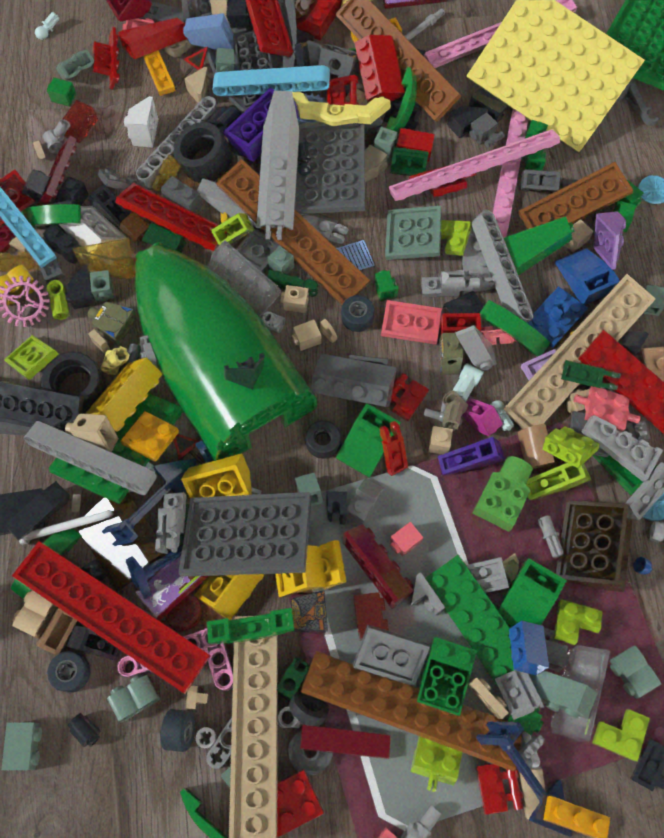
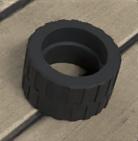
M210 122L194 123L182 130L175 139L176 141L173 145L175 159L186 175L194 182L201 183L202 179L215 181L227 172L232 163L233 154L231 147L215 124L213 125ZM207 146H213L206 156L193 160L199 150Z
M80 352L60 354L48 363L43 370L41 388L59 391L61 383L68 376L75 373L91 375L88 387L78 394L84 396L82 414H85L106 390L105 378L96 362L88 355Z

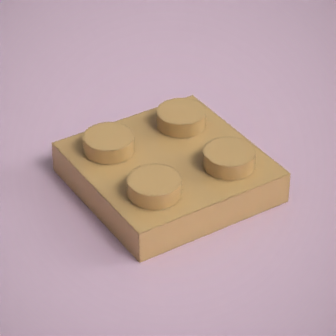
M474 678L468 683L469 689L495 717L503 719L509 713L505 709L507 707L506 703L499 696H493L489 692L491 687L484 679L478 680Z

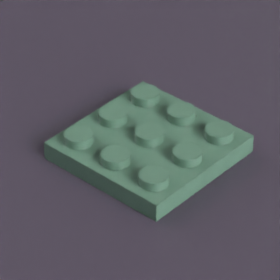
M441 205L388 210L386 260L440 256Z

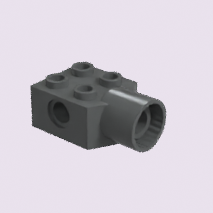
M307 41L311 66H327L330 69V75L332 73L336 74L338 78L358 75L360 66L357 52L332 44Z

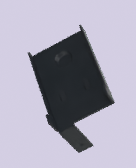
M472 291L444 303L443 308L446 307L450 313H480L484 305L476 293Z

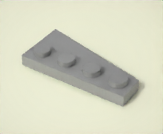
M471 227L465 252L462 256L463 270H479L480 286L479 289L472 291L480 292L495 289L474 230ZM463 291V295L472 291Z
M595 415L589 417L581 431L585 436L599 443L600 448L642 482L648 480L663 452L658 447L650 446L643 439L638 440L632 437V434L627 431L622 432L616 429L615 425Z

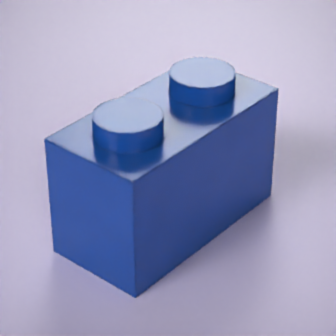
M520 621L509 629V638L514 670L537 675L549 668L544 627L526 621Z

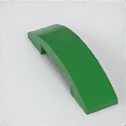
M407 67L402 81L406 92L397 118L390 117L386 127L397 132V135L400 133V129L404 128L407 124L416 101L417 81L411 67Z
M42 205L22 210L23 216L33 228L42 225L81 224V205Z
M490 300L487 301L480 311V317L508 334L537 357L542 355L551 343L521 318Z
M71 528L52 534L43 544L62 556L66 550L69 552L82 535ZM15 579L10 588L22 599L25 598L29 591H32L17 579Z
M292 608L270 611V614L235 620L226 618L207 622L209 644L251 641L295 630Z
M183 788L180 791L182 801L188 814L199 829L209 838H228L198 811L203 802L190 790Z

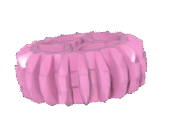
M23 276L19 277L20 282H16V278L12 277L13 284L6 280L7 289L0 286V289L4 291V294L0 293V297H2L0 304H3V307H0V311H6L2 317L5 318L9 315V323L15 319V326H19L20 321H23V327L27 326L26 321H30L31 326H33L34 322L32 319L34 318L40 322L41 319L38 315L46 316L42 309H49L48 306L43 304L50 302L49 299H43V296L48 295V292H40L44 286L41 285L37 288V280L31 284V277L27 278V282H23ZM24 286L20 295H9L12 289ZM30 288L37 293L40 303L29 299L28 293ZM26 292V301L32 304L25 305L20 311V302L14 299L21 298ZM6 300L17 304L18 310L16 315L10 312ZM27 307L38 308L33 315L22 317Z

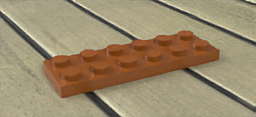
M613 162L519 210V215L527 229L565 216L568 223L572 222L574 224L580 219L632 194L633 189L616 162Z

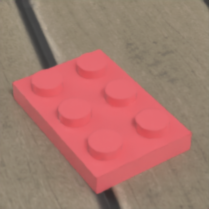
M387 300L381 336L436 345L442 308Z

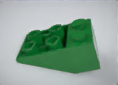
M366 403L336 459L370 478L384 456L380 428L386 426L391 437L393 436L390 428L391 422L396 421L399 426L401 422Z
M528 558L523 563L498 611L511 627L520 621L541 625L567 580Z
M434 637L426 659L417 702L460 716L477 650Z

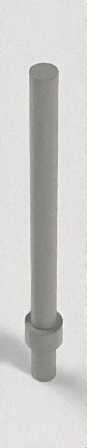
M440 9L436 13L430 14L424 22L404 37L408 41L428 26L434 25L445 14V11Z

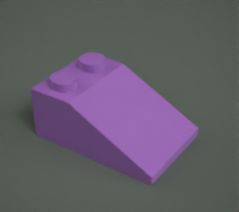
M619 212L596 214L593 248L607 265L614 270L620 256L621 246L624 243L622 235L623 229L626 227V221Z

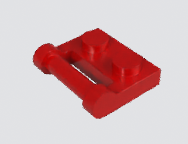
M350 75L330 79L329 88L327 89V103L343 106L345 104L359 105L356 87L358 77ZM345 85H350V102H346Z

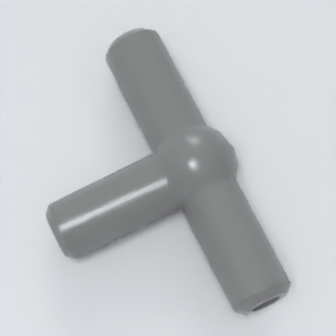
M443 401L440 412L426 408L424 416L443 422L446 409Z

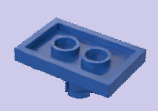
M558 286L533 313V318L528 324L550 341L549 346L554 348L583 316L588 307Z

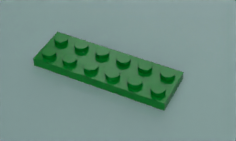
M460 555L455 556L425 577L472 649L477 650V657L494 682L497 684L496 678L514 671L509 638L510 626Z

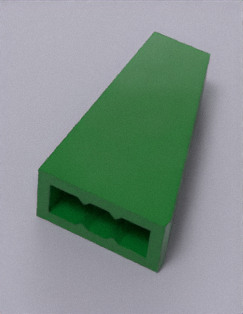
M566 216L504 238L518 276L572 241L574 227L572 222L568 223Z

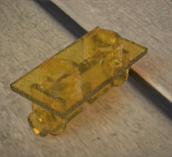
M170 154L162 161L160 174L157 175L155 182L152 184L155 191L161 190V187L171 176L176 177L181 167Z
M26 251L17 252L18 255L0 253V272L12 270L14 264L16 266L23 264L27 270H31V268H34V261H31V259L34 258Z

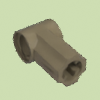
M453 390L448 392L443 398L446 409L442 426L443 428L456 431L459 429L461 416L467 410L468 404Z

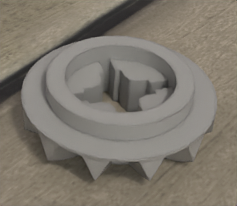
M534 735L519 751L525 762L543 745L544 738L541 735L538 737Z

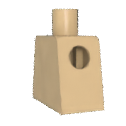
M79 414L74 423L68 422L65 427L66 433L109 452H112L119 439L105 415Z

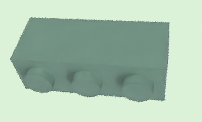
M542 671L537 675L528 674L542 703L546 704L547 708L556 712L561 709L565 711L566 715L578 719V716L588 719L597 693L588 685L547 671Z

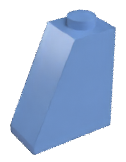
M224 13L187 18L183 31L190 44L212 49H234V34Z

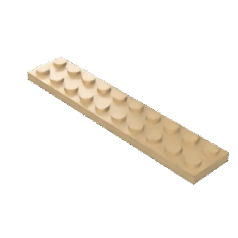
M626 274L504 407L503 410L522 429L544 424L580 384L561 379L565 360L582 363L578 359L579 356L602 330H605L618 341L656 298Z
M239 616V617H235V619H241V618H247V617H253V616ZM278 635L234 643L229 838H277Z

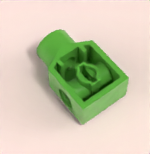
M508 456L500 472L492 473L472 514L510 532L530 493L526 483L533 470L532 466L523 459Z

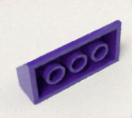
M269 88L224 131V135L237 151L253 162L262 154L263 128L274 93L272 88ZM294 101L295 109H296V115H297V119H298V118H299V115H298L297 105H296V102Z

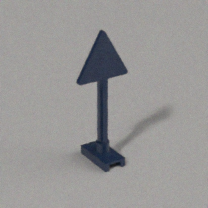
M196 458L159 464L153 467L164 481V484L130 518L108 525L101 531L103 535L110 533L116 539L112 543L114 547L131 543L138 537L133 531L134 525L170 490L173 493L184 492L187 501L188 493L181 478L188 468L196 466Z
M183 545L177 548V552H170L151 565L147 564L144 567L133 556L125 560L134 587L136 589L140 588L144 599L152 595L147 579L154 576L158 570L181 557Z
M488 722L486 724L489 729L488 733L478 734L476 736L477 740L481 745H499L503 751H506L539 799V804L529 817V821L571 837L572 832L570 829L543 820L547 796H553L565 801L561 780L556 779L547 793L514 746V742L524 730L519 722Z

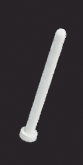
M105 510L37 529L23 537L19 543L26 545L32 539L111 518L113 512L112 510Z

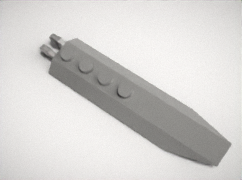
M274 90L263 128L256 228L266 227V239L271 237V227L278 228L276 233L277 240H282V228L286 227L293 230L299 125L292 91Z
M202 179L197 189L202 199L222 214L223 212L227 213L229 218L238 213H244L217 187L215 181ZM316 213L300 214L328 241L341 244L344 242V236L339 234L346 235L348 228L337 224V220ZM249 217L252 225L256 227L257 224Z

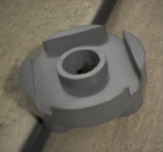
M301 730L289 743V759L297 771L305 769L307 775L318 774L329 765L332 753L317 751V754H313L312 758H307L308 754L304 753L303 749H300Z

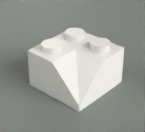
M149 96L131 107L128 115L124 118V125L128 129V138L131 139L133 146L153 147L159 119L153 97Z

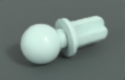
M51 12L44 22L42 21L44 25L35 29L36 37L41 40L48 37V30L53 31L52 28L58 22L59 16Z
M499 400L492 402L491 405L495 407L503 423L502 429L510 431L514 424L503 410L505 407L504 403Z

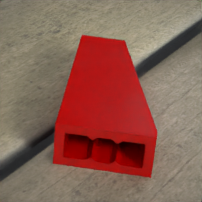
M172 18L118 32L122 48L133 59L188 39L183 31L185 22H182L179 18Z

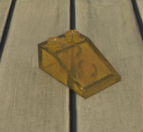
M129 238L73 248L81 267L87 265L90 272L109 270L111 277L131 279L135 277V263L137 259Z

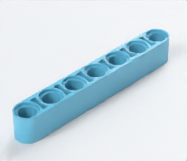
M319 65L217 72L214 74L212 91L217 96L264 94L269 88L275 91L292 92L326 90L329 88L330 69L327 66Z

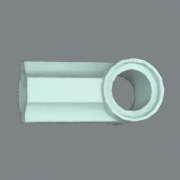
M466 363L459 376L460 379L453 390L466 402L474 386L478 385L484 371Z

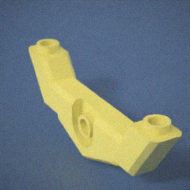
M292 92L300 119L316 120L331 126L351 123L372 124L391 108L390 100L384 97L374 98L365 106L351 104L343 106L330 105L325 102H311L304 93Z

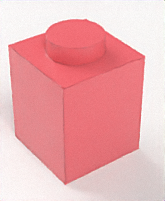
M409 522L391 536L390 547L396 554L400 553L403 557L419 545L424 537Z

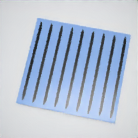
M364 240L336 248L359 270L375 266Z

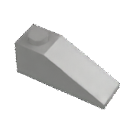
M475 326L456 332L457 338L476 368L485 371L497 364L492 344Z

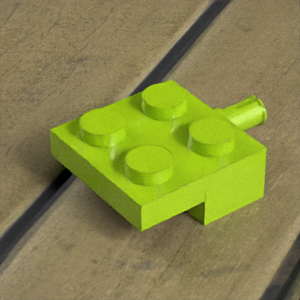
M418 736L410 772L429 778L427 790L436 792L438 781L454 786L459 775L462 752Z

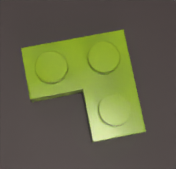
M441 220V239H448L445 247L447 255H464L472 227L470 221Z
M560 599L554 639L576 645L579 628L599 633L601 630L602 611Z
M627 709L620 729L601 721L598 722L592 743L638 762L650 718Z

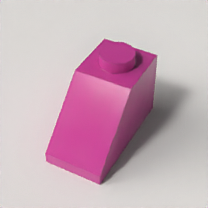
M469 398L466 401L468 408L462 414V417L476 431L490 436L503 425L494 406L473 398Z

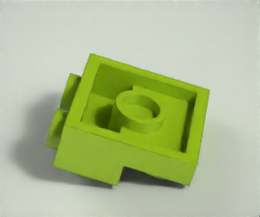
M564 426L560 430L554 429L545 437L542 450L579 468L598 451L600 444Z

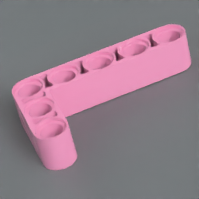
M207 629L184 636L188 641H196L197 647L210 655L208 663L216 687L222 691L231 690L233 688V669L225 643L209 644L207 642ZM217 654H223L224 661L220 665L213 663V659ZM130 656L122 658L118 664L119 673L127 678L152 672ZM129 662H133L134 670L126 673V665ZM229 675L230 683L226 686H221L219 683L221 676Z

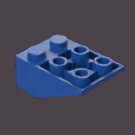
M587 248L555 261L556 266L583 305L607 296L620 282L615 272L607 263Z

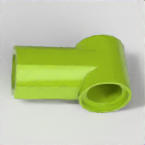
M50 281L46 289L50 297L52 316L54 319H67L70 316L65 296L67 290L60 281Z

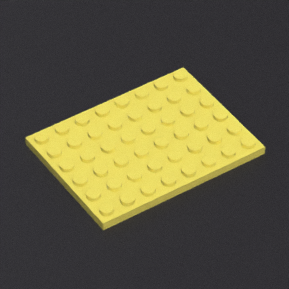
M516 0L467 74V78L529 120L548 124L546 131L552 129L560 136V141L579 153L640 68L644 59L555 0Z

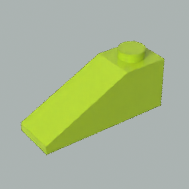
M566 463L529 478L526 483L530 489L529 500L570 489L590 481L591 478L585 464L576 468Z

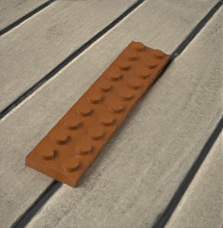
M347 0L335 14L359 40L367 35L393 36L402 79L407 67H411L417 81L416 101L434 121L438 122L461 97L452 85L370 0Z
M241 159L216 182V185L257 224L260 176ZM295 209L293 230L286 227L282 228V240H277L276 233L278 228L271 227V238L279 246L292 254L294 260L341 305L349 297L358 295L370 283V280ZM260 227L266 233V227Z
M318 651L315 652L302 687V693L511 771L516 769L511 758L499 745H481L476 738L478 734L488 733L489 729L486 726L488 722L508 721L498 719L493 715L465 705L462 706L460 716L418 703L419 688L354 668L351 663ZM522 733L514 742L518 752L520 750Z

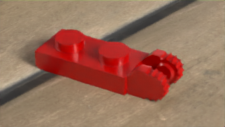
M396 421L390 424L391 432L393 433L391 437L386 426L380 428L387 472L391 476L408 468L404 439L401 435L400 426Z

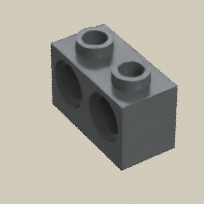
M524 170L522 172L520 190L555 193L559 191L561 172Z

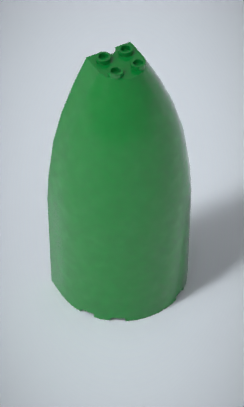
M157 242L152 247L136 254L135 288L137 309L144 336L148 335V343H151L155 354L157 368L161 371L162 378L177 404L181 406L184 415L200 440L204 442L207 451L214 461L242 454L251 449L249 434L280 416L281 423L286 428L318 408L316 396L263 320L225 279L206 265L184 253L162 245L161 242ZM264 353V366L253 390L224 378L225 365H228L229 368H238L237 361L243 363L251 356L254 362L257 363L259 361V354Z

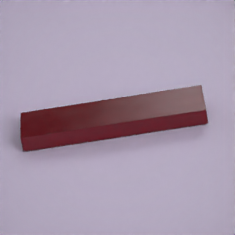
M303 725L300 749L389 759L391 735Z

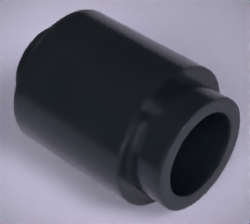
M79 713L68 723L69 732L83 747L87 745L91 747L100 739L99 734L101 730L87 715L84 716L82 713Z

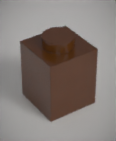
M132 212L120 223L119 228L136 243L138 240L142 241L149 225L137 213Z

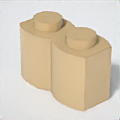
M32 590L24 598V607L15 613L12 626L39 639L57 607Z

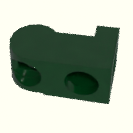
M295 657L277 686L278 695L290 702L293 695L301 687L311 665Z

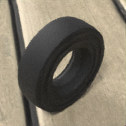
M302 690L297 691L289 704L291 713L296 719L306 725H322L329 713L327 703L302 693ZM303 704L312 707L315 712L307 709Z

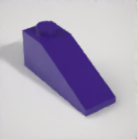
M490 437L440 455L438 460L442 475L487 467L504 461L505 457L500 441Z

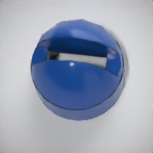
M638 557L634 562L633 568L635 572L647 575L652 571V562L644 557Z

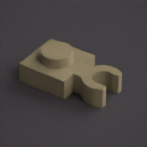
M186 39L167 46L164 50L166 54L177 58L187 52V48H192L195 45L190 44L189 40Z

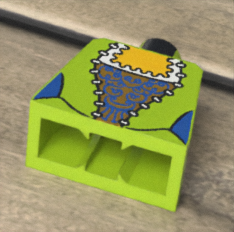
M238 213L211 231L219 246H223L241 239L255 229L246 213Z

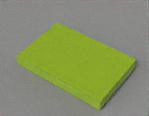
M31 335L8 355L4 361L26 379L31 380L58 353L55 349L34 335Z

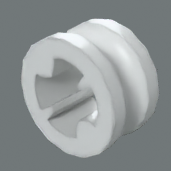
M208 727L200 729L196 734V742L202 748L212 747L217 739L215 731ZM205 731L206 734H209L210 732L212 735L209 738L210 743L207 745L206 742H201V739L203 738L202 733Z

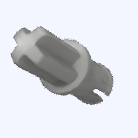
M544 516L538 519L544 535L543 540L547 541L552 556L559 557L563 555V549L557 537L559 533L556 532L551 517Z

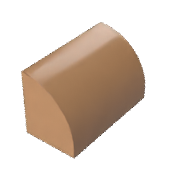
M545 424L527 427L517 432L524 461L528 462L533 469L547 467L555 462L552 454L542 450L545 437L548 435Z
M57 607L36 646L58 655L77 620Z

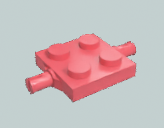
M591 386L587 398L578 394L574 397V402L585 406V420L587 421L589 417L595 415L615 425L616 429L622 432L626 429L627 420L636 424L640 421V416L629 412V399L621 394Z

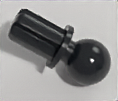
M301 142L298 144L299 157L297 161L301 162L298 165V172L300 175L306 176L312 171L311 164L308 162L311 161V157L309 156V144Z

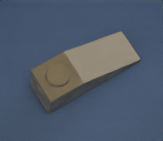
M369 145L365 150V182L377 177L388 166V154L372 145Z

